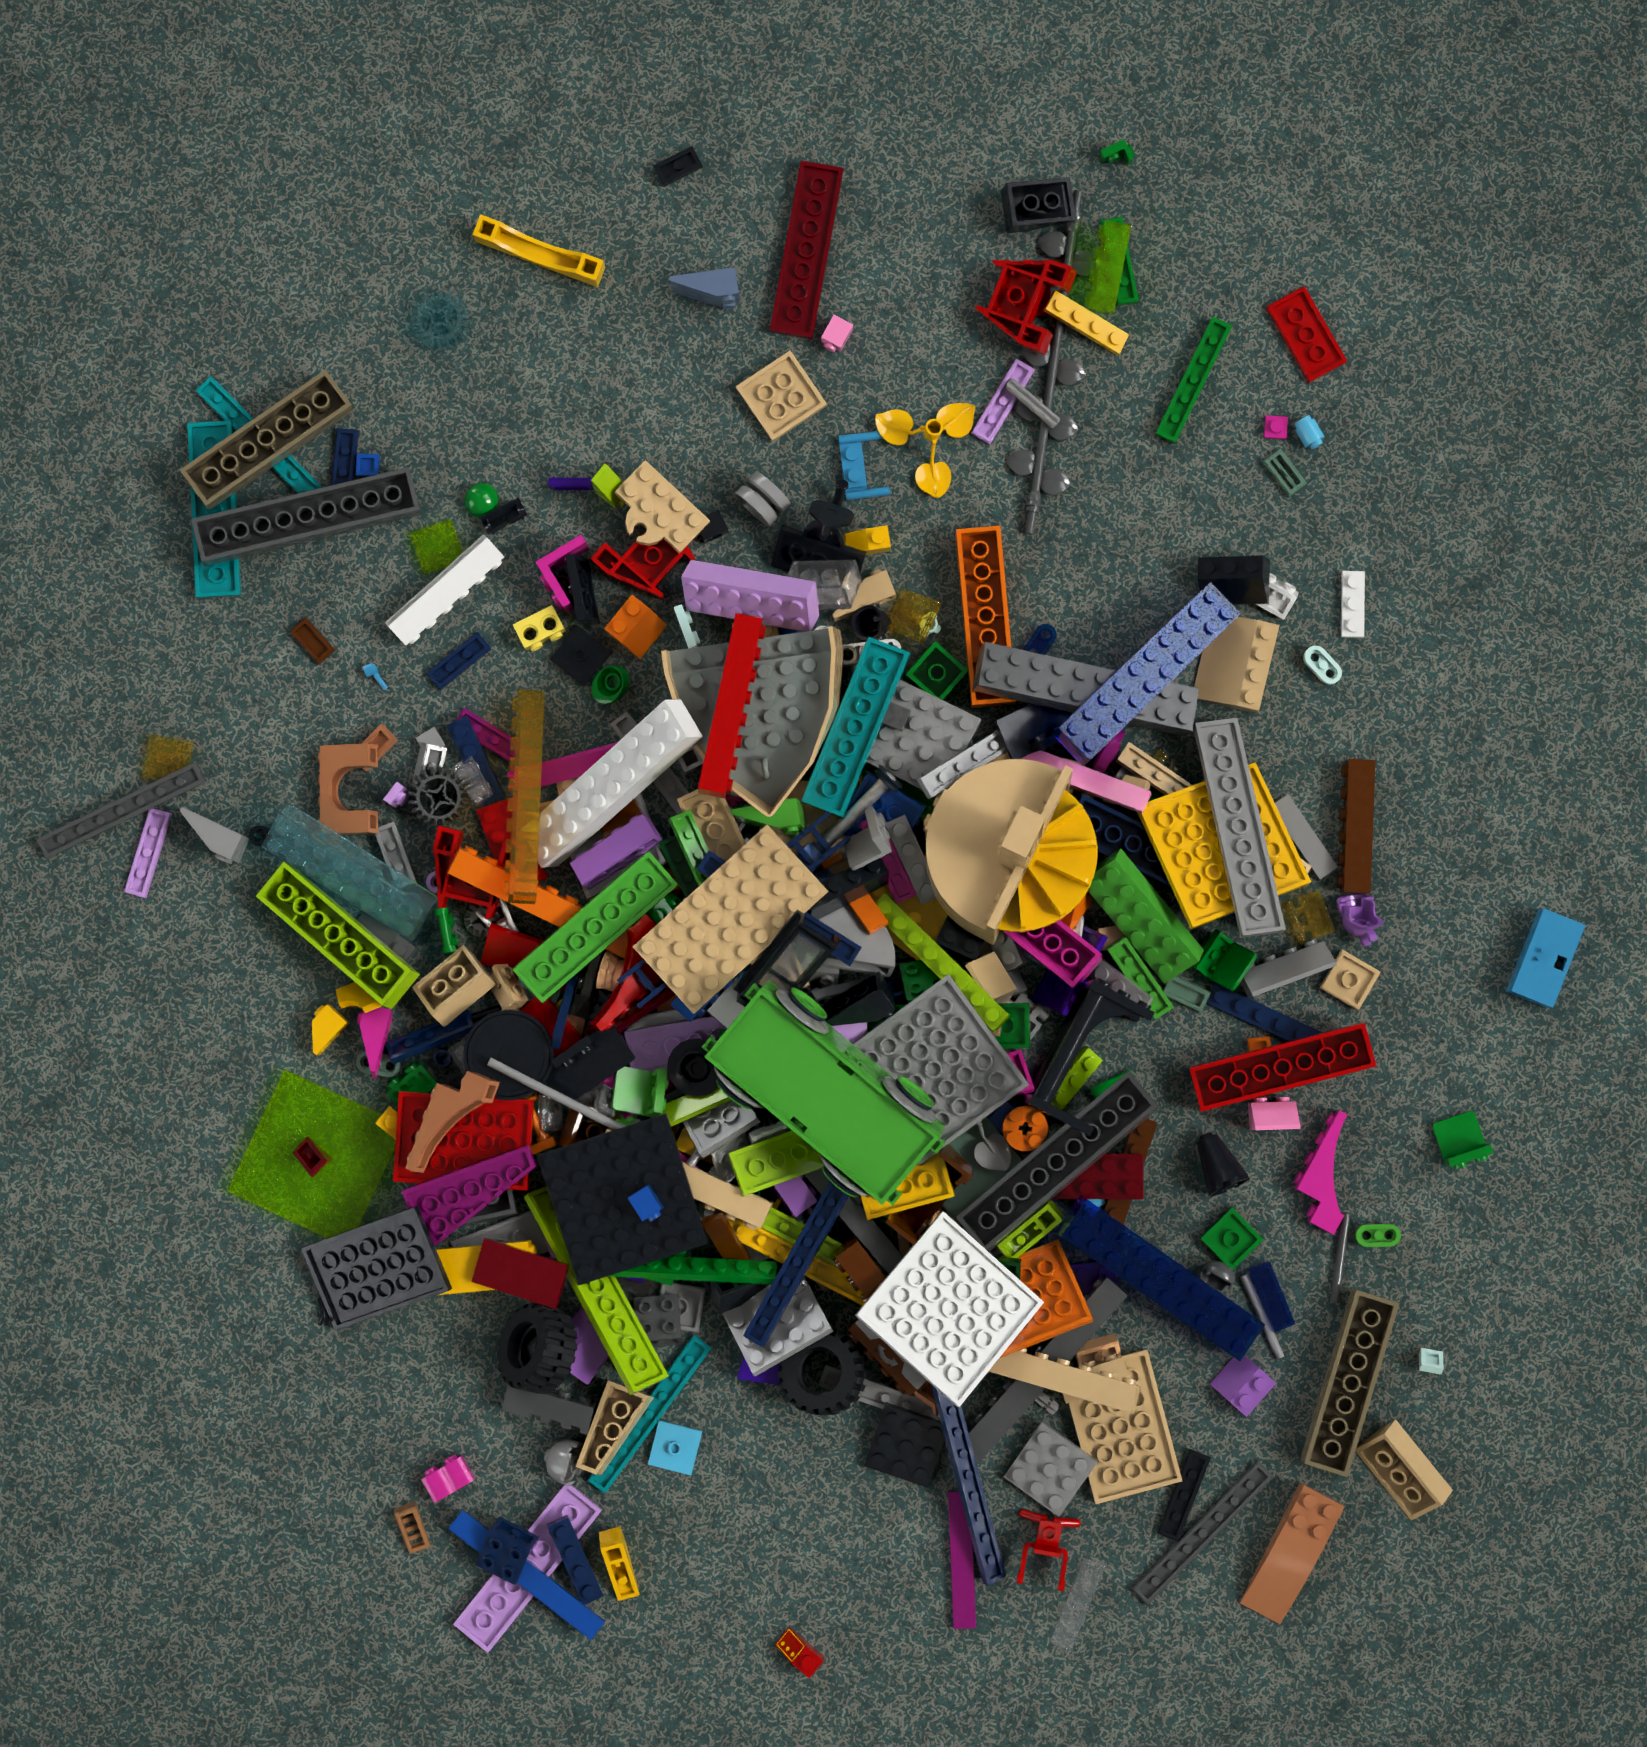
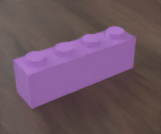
M644 814L636 815L630 819V823L624 827L616 828L606 839L597 841L593 848L578 854L570 865L581 884L588 889H592L663 841L652 820Z

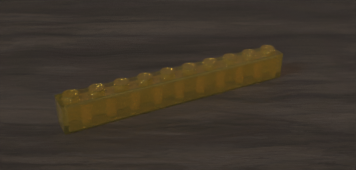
M518 689L517 697L512 698V710H516V717L511 719V730H515V737H511L510 750H514V757H510L509 770L513 771V778L509 777L508 791H512V798H508L507 811H511V819L507 818L506 832L511 833L510 839H506V853H510L509 860H505V874H509V880L504 881V895H508V903L535 904L537 897L545 691Z

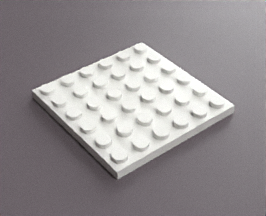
M942 1211L855 1316L956 1407H960L1042 1306L1044 1301Z

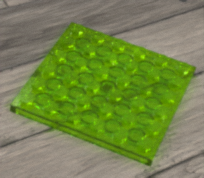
M284 1069L227 1192L328 1238L360 1226L395 1151L396 1140L375 1124L382 1113ZM307 1136L334 1159L314 1177L308 1174L292 1153Z

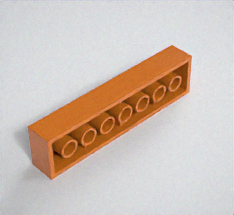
M1000 526L956 529L955 541L967 670H969L967 673L971 708L1014 705L1016 700L972 691L979 648L985 642L1011 647Z

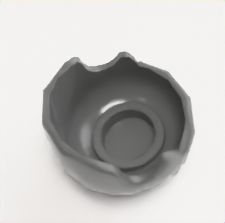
M1219 1261L1206 1263L1199 1274L1201 1281L1219 1291L1225 1290L1227 1286L1230 1289L1235 1282V1274L1226 1263Z

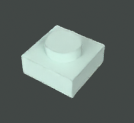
M1421 1348L1419 1351V1371L1442 1374L1444 1369L1443 1352Z

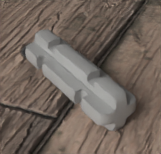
M1044 1392L1034 1401L1042 1408L1045 1407V1410L1051 1415L1059 1408V1404L1054 1400L1051 1401L1050 1397Z

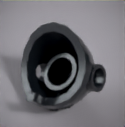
M879 604L865 605L854 613L851 620V628L853 633L864 641H867L868 637L884 640L891 619L880 609Z

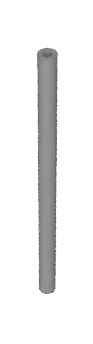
M490 1058L487 1066L612 1130L625 1127L619 1122L493 1058Z

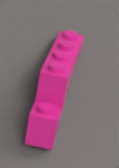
M1336 1110L1335 1113L1331 1112L1327 1117L1325 1124L1328 1126L1324 1133L1320 1132L1315 1140L1317 1146L1314 1152L1310 1151L1304 1160V1163L1307 1164L1303 1172L1299 1171L1293 1181L1296 1183L1294 1187L1296 1190L1317 1201L1316 1205L1312 1203L1306 1214L1309 1216L1307 1221L1332 1235L1335 1234L1344 1217L1338 1207L1333 1178L1336 1144L1347 1114L1340 1110Z

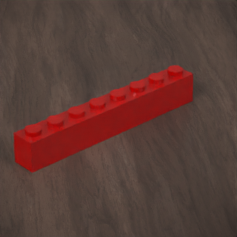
M735 613L698 785V793L726 798L727 792L731 793L734 779H730L731 770L736 771L738 757H734L736 748H741L743 735H739L741 726L745 727L748 713H744L745 704L750 705L752 691L748 690L750 682H755L757 670L753 669L754 662L760 659L761 648L758 647L759 639L764 640L766 626H762L763 618Z

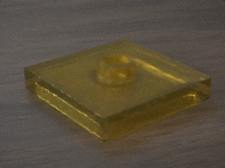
M903 588L890 614L891 623L888 631L924 643L942 604L937 600Z
M149 734L142 778L159 780L190 765L194 742Z

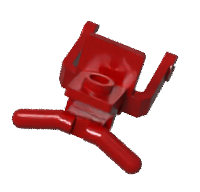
M1021 1509L1019 1511L1021 1518L1037 1522L1039 1526L1036 1531L1035 1543L1026 1542L1023 1545L1016 1583L1023 1584L1028 1548L1032 1547L1035 1554L1061 1558L1062 1555L1057 1591L1064 1592L1068 1552L1066 1549L1058 1547L1062 1527H1079L1081 1525L1080 1520L1077 1518L1059 1517L1047 1519V1515Z

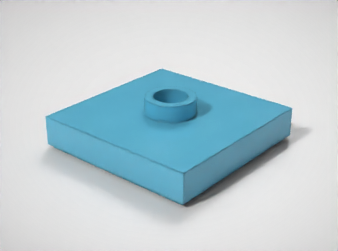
M659 1420L648 1465L692 1475L702 1430Z

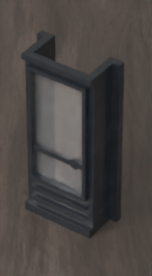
M797 909L775 936L772 943L761 953L734 987V990L737 991L736 1002L746 1007L751 1001L745 996L749 988L754 983L761 988L768 980L772 981L779 988L788 991L791 988L802 990L834 949L836 950L842 939L835 934L830 939H827L804 923L805 914Z

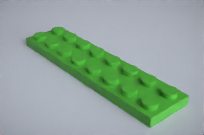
M648 850L513 967L512 970L543 1003L671 892L678 883Z

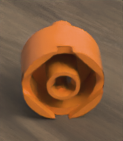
M1019 1106L1006 1114L1002 1121L1001 1132L1007 1144L1019 1151H1031L1038 1148L1045 1141L1048 1133V1124L1044 1115L1036 1108ZM1024 1122H1027V1126L1030 1127V1131H1027L1025 1135H1022V1131L1019 1130V1126H1022Z

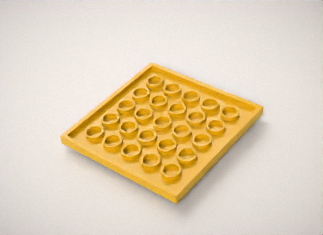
M1255 762L1248 766L1278 896L1310 884L1311 880ZM1203 781L1149 801L1143 814L1137 813L1190 929L1235 913L1206 782Z

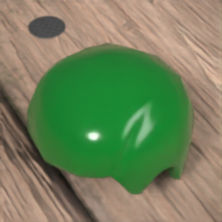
M484 482L471 486L464 498L465 509L470 515L480 517L496 509L499 502L498 492L492 485Z

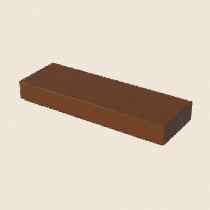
M723 1212L702 1217V1225L723 1259L750 1260V1256Z

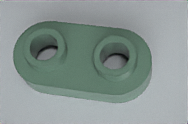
M366 1051L358 1055L356 1066L361 1072L371 1074L370 1067L364 1063L365 1059H367ZM383 1054L378 1076H396L401 1070V1061L395 1063L392 1070H388L386 1065L391 1060L389 1054Z

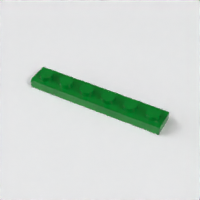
M1212 317L1157 429L1156 436L1173 444L1176 443L1232 325Z

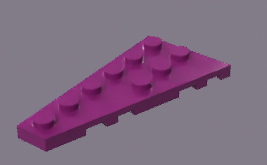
M527 1144L405 1188L401 1192L408 1208L418 1205L432 1241L436 1246L511 1185L534 1169L537 1164L530 1146Z

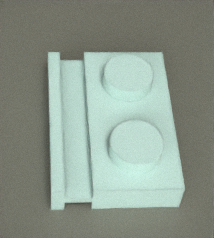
M682 604L674 607L688 648L697 647L700 640L697 632L691 631L689 624L693 623L690 612L684 611Z

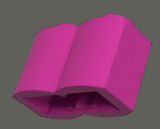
M456 1454L444 1460L445 1465L437 1469L435 1465L424 1472L426 1476L421 1480L434 1503L475 1479L463 1455L457 1458Z

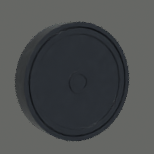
M504 1009L490 1013L474 1025L466 1038L463 1050L466 1072L479 1073L500 1082L494 1097L496 1099L517 1100L529 1096L536 1090L487 1066L490 1058H493L544 1084L552 1070L553 1063L551 1060L555 1056L554 1048L551 1046V1035L540 1020L527 1012Z

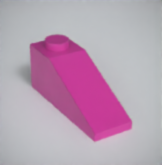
M381 1007L367 1013L360 1011L357 1018L371 1075L375 1079H377L393 1017L391 1009Z

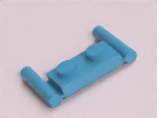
M873 431L838 436L843 478L849 484L845 492L846 500L890 495L889 486L867 489L861 442L883 439L879 432Z

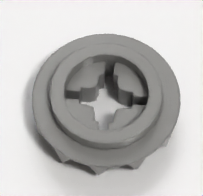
M473 903L466 910L464 916L465 927L474 936L487 937L489 931L487 925L485 928L481 923L473 924L478 919L476 911L485 916L487 906ZM498 911L496 912L493 919H488L491 923L496 925L497 922L500 920Z

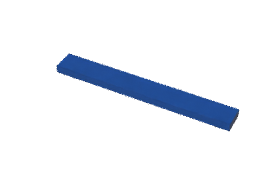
M464 1509L448 1528L479 1553L490 1531ZM529 1560L526 1561L517 1583L588 1639L592 1640L605 1623V1620Z

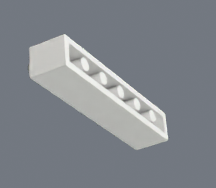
M483 534L385 622L386 625L405 645L408 643L413 644L419 639V633L425 628H431L437 622L436 618L439 615H444L452 609V604L457 599L461 600L469 593V588L474 584H480L486 578L485 574L488 571L497 569L502 564L501 560L504 556Z

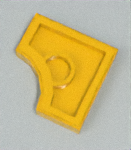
M356 982L336 989L338 1003L341 1008L357 1006L367 1013L382 1007L378 1001Z

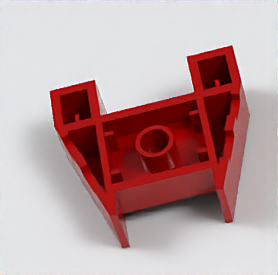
M993 260V264L999 270H1002L988 308L978 305L975 308L1025 349L1046 355L1053 334L1048 329L1033 325L1034 317L1046 286L1069 293L1077 272L1072 266L1054 260Z
M664 539L651 546L639 544L635 541L622 557L608 544L604 543L590 558L591 563L607 577L661 600L664 598V594L656 587L683 557L689 562L691 560L696 561L688 546L679 554Z
M438 826L433 845L436 867L435 876L438 889V908L447 907L448 899L453 898L487 906L485 919H493L501 906L500 898L448 874V869L459 847H461L464 831ZM503 841L497 865L503 868L508 865L518 870V875H520L525 865L529 846Z

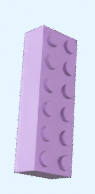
M695 560L689 562L681 576L687 611L731 619L735 618V613L763 618L764 625L803 632L811 631L819 617L815 581Z

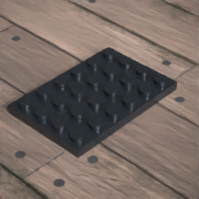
M418 1205L301 1248L335 1331L452 1289Z

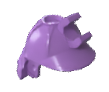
M1367 894L1341 896L1337 899V908L1342 916L1345 930L1352 936L1360 937V943L1363 947L1371 945L1372 941L1377 940L1374 930L1384 924L1383 920L1375 913L1374 896Z

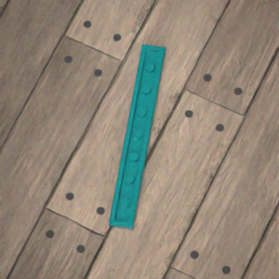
M212 376L195 390L224 421H232L234 431H237L254 419ZM291 455L272 467L297 493L323 488Z
M695 1334L692 1336L667 1370L669 1376L660 1381L651 1392L650 1396L654 1397L603 1474L596 1475L592 1473L587 1479L589 1483L604 1494L607 1492L712 1349L711 1346Z

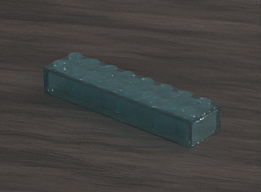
M290 803L277 814L261 846L411 942L421 933L438 903V898L435 894Z

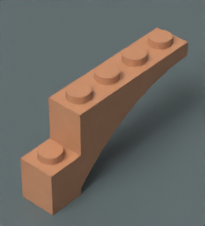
M467 1071L461 1080L460 1090L449 1085L437 1083L431 1092L430 1103L423 1114V1122L420 1130L415 1135V1143L407 1157L405 1168L412 1172L424 1173L430 1157L446 1133L469 1112L485 1103H492L500 1082L479 1073Z

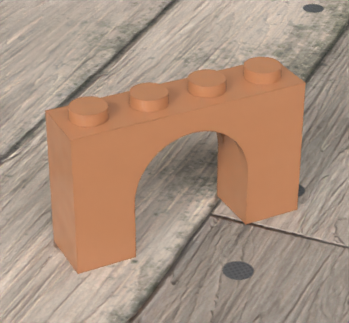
M363 743L320 746V752L318 753V762L320 764V774L318 775L320 818L318 820V828L320 834L329 836L378 834L377 811H349L341 804L338 796L340 780L348 771L357 768H378V745Z

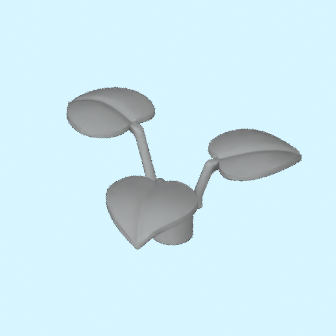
M979 1121L975 1125L979 1128L983 1142H979L975 1146L974 1157L976 1162L988 1170H1008L1011 1163L1010 1145L998 1133L991 1134L986 1138L982 1122Z

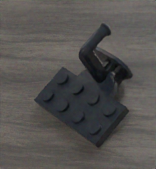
M840 479L836 482V491L832 503L822 500H815L811 503L808 512L815 520L810 522L804 531L782 525L771 566L851 592L856 589L866 551L847 546L846 536L841 528L850 526L854 518V513L851 510L841 507L846 489L849 487L846 480Z

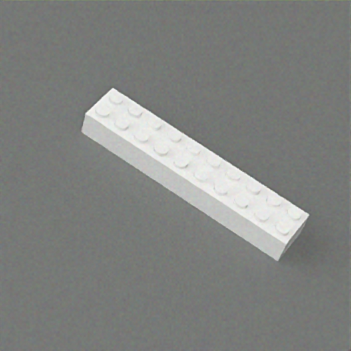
M681 699L664 700L521 830L541 868L559 866L703 737Z

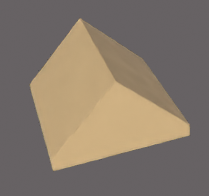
M995 952L965 965L972 978L997 1003H1007L1017 990V987Z

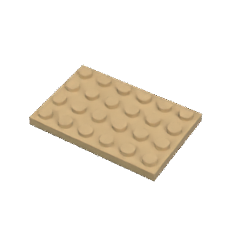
M1147 1349L1121 1355L1129 1378L1136 1380L1135 1385L1141 1386L1134 1413L1085 1399L1068 1403L1080 1448L1098 1460L1088 1475L1095 1504L1182 1482Z

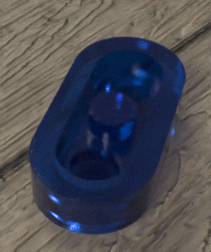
M1042 624L1037 627L1023 650L1030 651L1034 649L1037 653L1046 655L1056 640L1057 633L1055 628L1049 624ZM1042 632H1049L1050 637L1047 639L1043 638Z

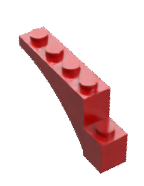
M644 914L626 930V956L620 977L643 959L633 946L656 926L647 914ZM648 963L640 968L652 984L657 983L661 979ZM636 973L632 974L621 984L617 982L605 1006L589 1023L595 1030L601 1032L608 1030L614 1024L613 1020L619 1014H625L635 999L638 1000L645 995L647 991L637 979L639 976Z

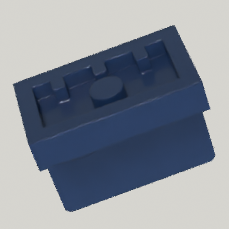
M499 1517L488 1533L476 1565L515 1585L529 1554L539 1540V1536Z

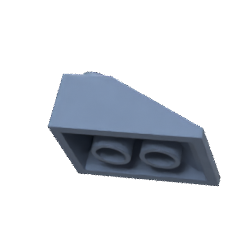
M735 267L669 276L672 292L716 307H723V309H733L737 304H740Z

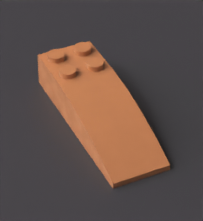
M1300 1482L1240 1604L1281 1624L1314 1568L1345 1506Z

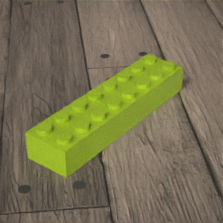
M286 862L280 865L256 895L258 899L382 1006L393 1009L420 975L297 868Z

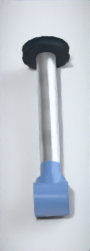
M879 765V770L874 769L879 779L845 813L844 818H840L822 836L830 847L865 813L864 810L871 807L889 788L895 793H898V788H903L901 783L885 767ZM818 841L816 843H809L804 848L814 862L826 852ZM798 854V859L808 868L807 862Z

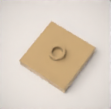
M1342 949L1335 959L1337 966L1330 968L1319 988L1352 1008L1359 1010L1381 972Z

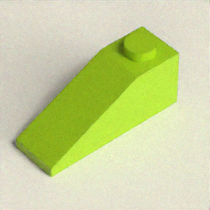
M604 464L591 479L596 494L615 509L619 506L623 507L626 503L615 494V491L623 482L607 464Z
M1050 1200L1002 1240L997 1247L1006 1257L1018 1258L1061 1223L1064 1214Z

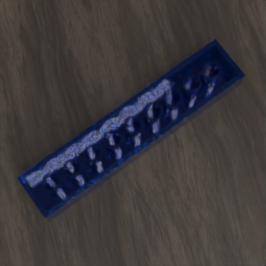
M1209 582L1052 733L1053 736L1084 766L1241 613Z
M1081 1195L1055 1231L1062 1238L1238 1361H1241L1265 1326L1259 1319Z

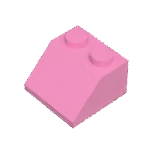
M1276 1097V1102H1267V1098H1254V1102L1248 1103L1250 1130L1300 1129L1296 1101H1290L1289 1097Z

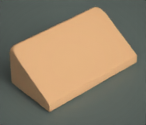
M1115 1333L1088 1340L1075 1354L1077 1365L1079 1366V1364L1090 1360H1095V1362L1104 1360L1103 1356L1116 1353L1117 1356L1121 1355Z

